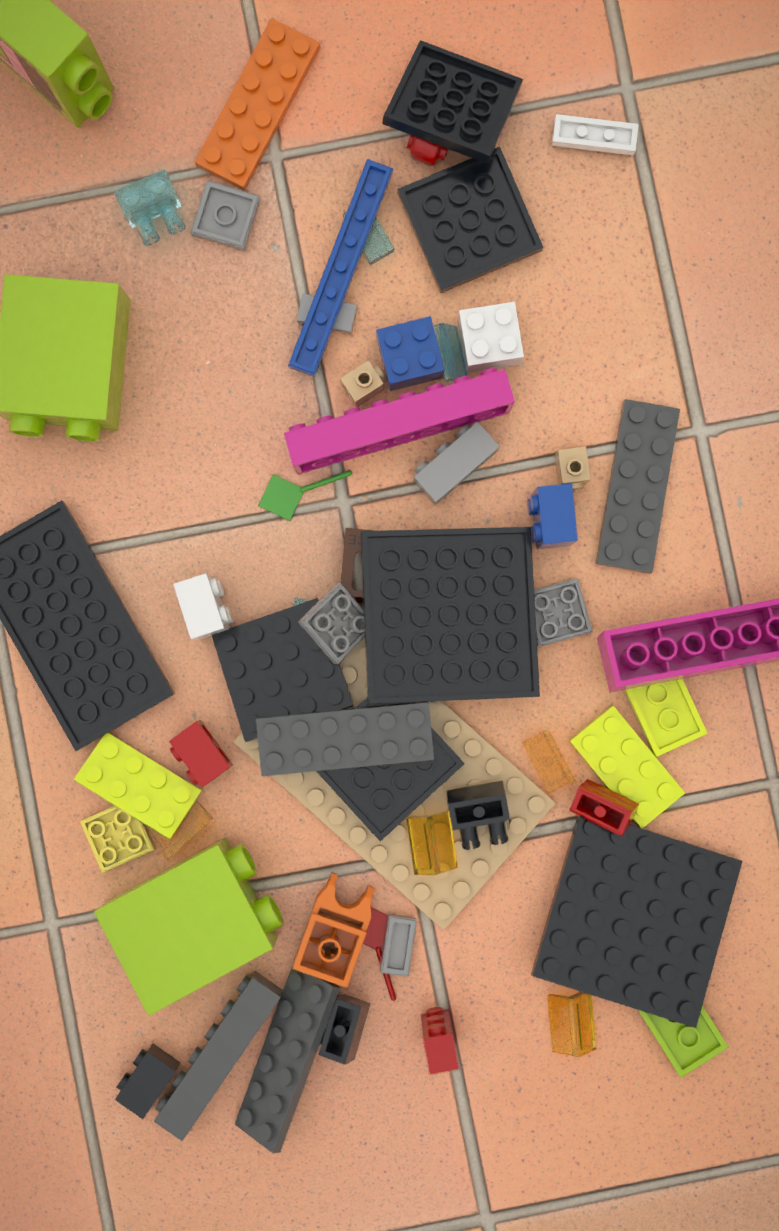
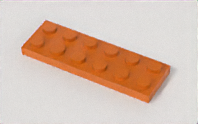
M273 18L270 19L195 160L196 167L243 191L246 190L319 52L320 42Z

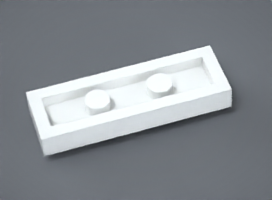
M556 114L551 146L634 155L639 124Z

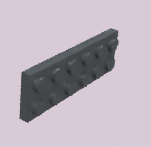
M628 399L623 401L595 564L649 574L653 572L680 413L679 408Z
M429 702L256 718L261 776L434 760Z
M292 968L235 1121L237 1127L272 1153L281 1152L340 987L334 983Z

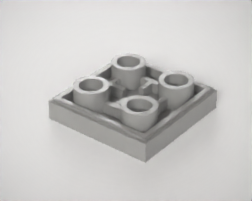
M578 578L534 590L538 647L593 632Z
M337 583L298 621L334 664H339L365 637L364 610L341 583Z

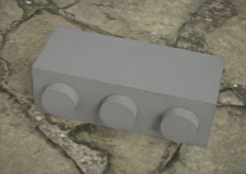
M478 421L473 426L469 423L456 434L459 437L451 445L449 442L443 444L435 452L437 457L430 463L425 460L414 470L416 475L413 481L434 505H437L498 452L500 446Z

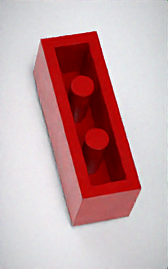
M434 1007L426 1010L425 1014H421L429 1075L459 1070L449 1009L443 1010L442 1007Z

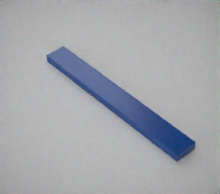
M367 159L289 361V368L315 377L392 177L393 168Z

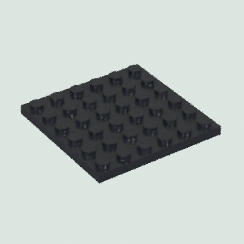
M531 527L361 531L368 704L540 697Z
M578 815L531 975L696 1028L742 861L632 825L621 837L585 819L583 815Z

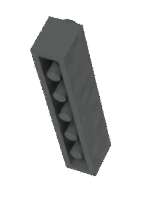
M257 971L254 972L251 978L248 976L244 977L237 988L240 994L235 1002L231 999L227 1002L220 1013L224 1018L219 1025L212 1024L204 1036L208 1040L204 1047L201 1049L197 1046L188 1059L191 1066L185 1073L182 1070L179 1072L171 1084L175 1088L170 1096L164 1094L155 1108L159 1113L154 1122L181 1141L184 1140L281 998L283 990Z

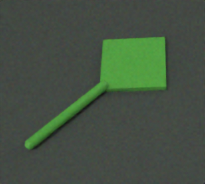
M348 470L304 487H300L273 474L258 506L290 521L304 492L351 476L352 471Z

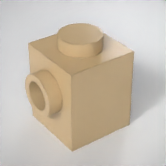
M369 360L340 378L342 387L356 408L384 390V383L382 381L385 380V377L377 365L372 367Z
M586 446L561 449L555 453L558 484L572 483L573 490L583 489V484H587L591 480Z

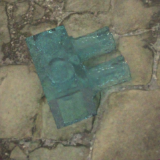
M165 169L114 191L125 218L131 228L137 227L145 246L152 245L149 235H151L154 243L160 240V236L152 222L154 218L162 215L168 232L172 235L177 233L174 224L177 225L180 232L186 228L177 210L182 205Z

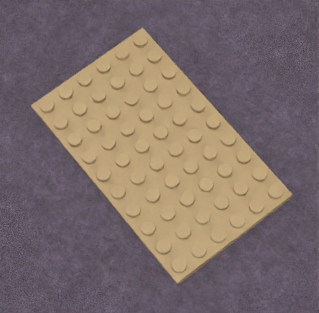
M365 637L340 662L354 705L346 709L356 708L367 698ZM442 701L429 702L431 727L465 764L382 841L376 838L316 771L271 775L442 930L446 929L556 804ZM241 733L234 740V743L260 765L258 739L245 742ZM503 781L510 821H505L509 838L508 842L501 844L500 835H498L499 845L491 844L487 824L476 826L480 846L473 849L472 841L470 840V850L463 849L460 830H453L447 803V790Z

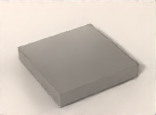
M207 180L192 226V236L245 251L260 204V196Z

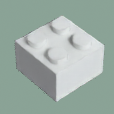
M515 302L459 310L457 321L466 373L521 365L524 354Z
M205 573L173 584L191 639L202 640L231 628L230 623H233V618L229 607L223 605L221 597L225 596L220 580Z

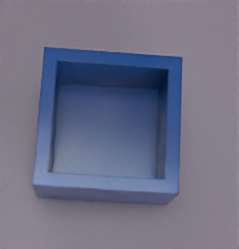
M431 316L376 330V339L390 391L444 377L445 370Z
M572 483L537 487L530 495V499H527L528 514L533 515L534 524L531 526V542L536 543L537 549L571 546L578 541Z

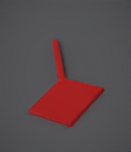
M371 907V920L363 944L376 950L379 963H381V947L384 943L388 915ZM383 973L392 1001H395L396 995L390 976Z

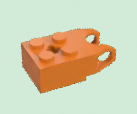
M331 872L326 885L315 898L293 960L292 969L347 988L371 920V899L375 888L374 886L367 885L365 892L360 896L359 900L352 904H343L335 897V883L338 875ZM333 942L336 950L331 949L330 953L325 952L323 944Z

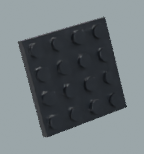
M420 40L383 115L382 124L488 164L519 93L523 79Z
M500 147L494 149L488 164L471 158L398 189L399 198L440 293L543 250L541 240Z
M318 598L212 635L245 742L258 739L256 718L342 710L354 706L340 663L334 664L298 623L319 601Z
M366 698L356 708L405 703L368 704V698ZM431 727L434 760L316 772L376 838L382 841L465 763Z

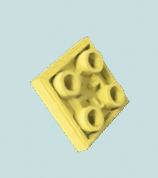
M116 806L80 821L102 873L156 849L146 825Z

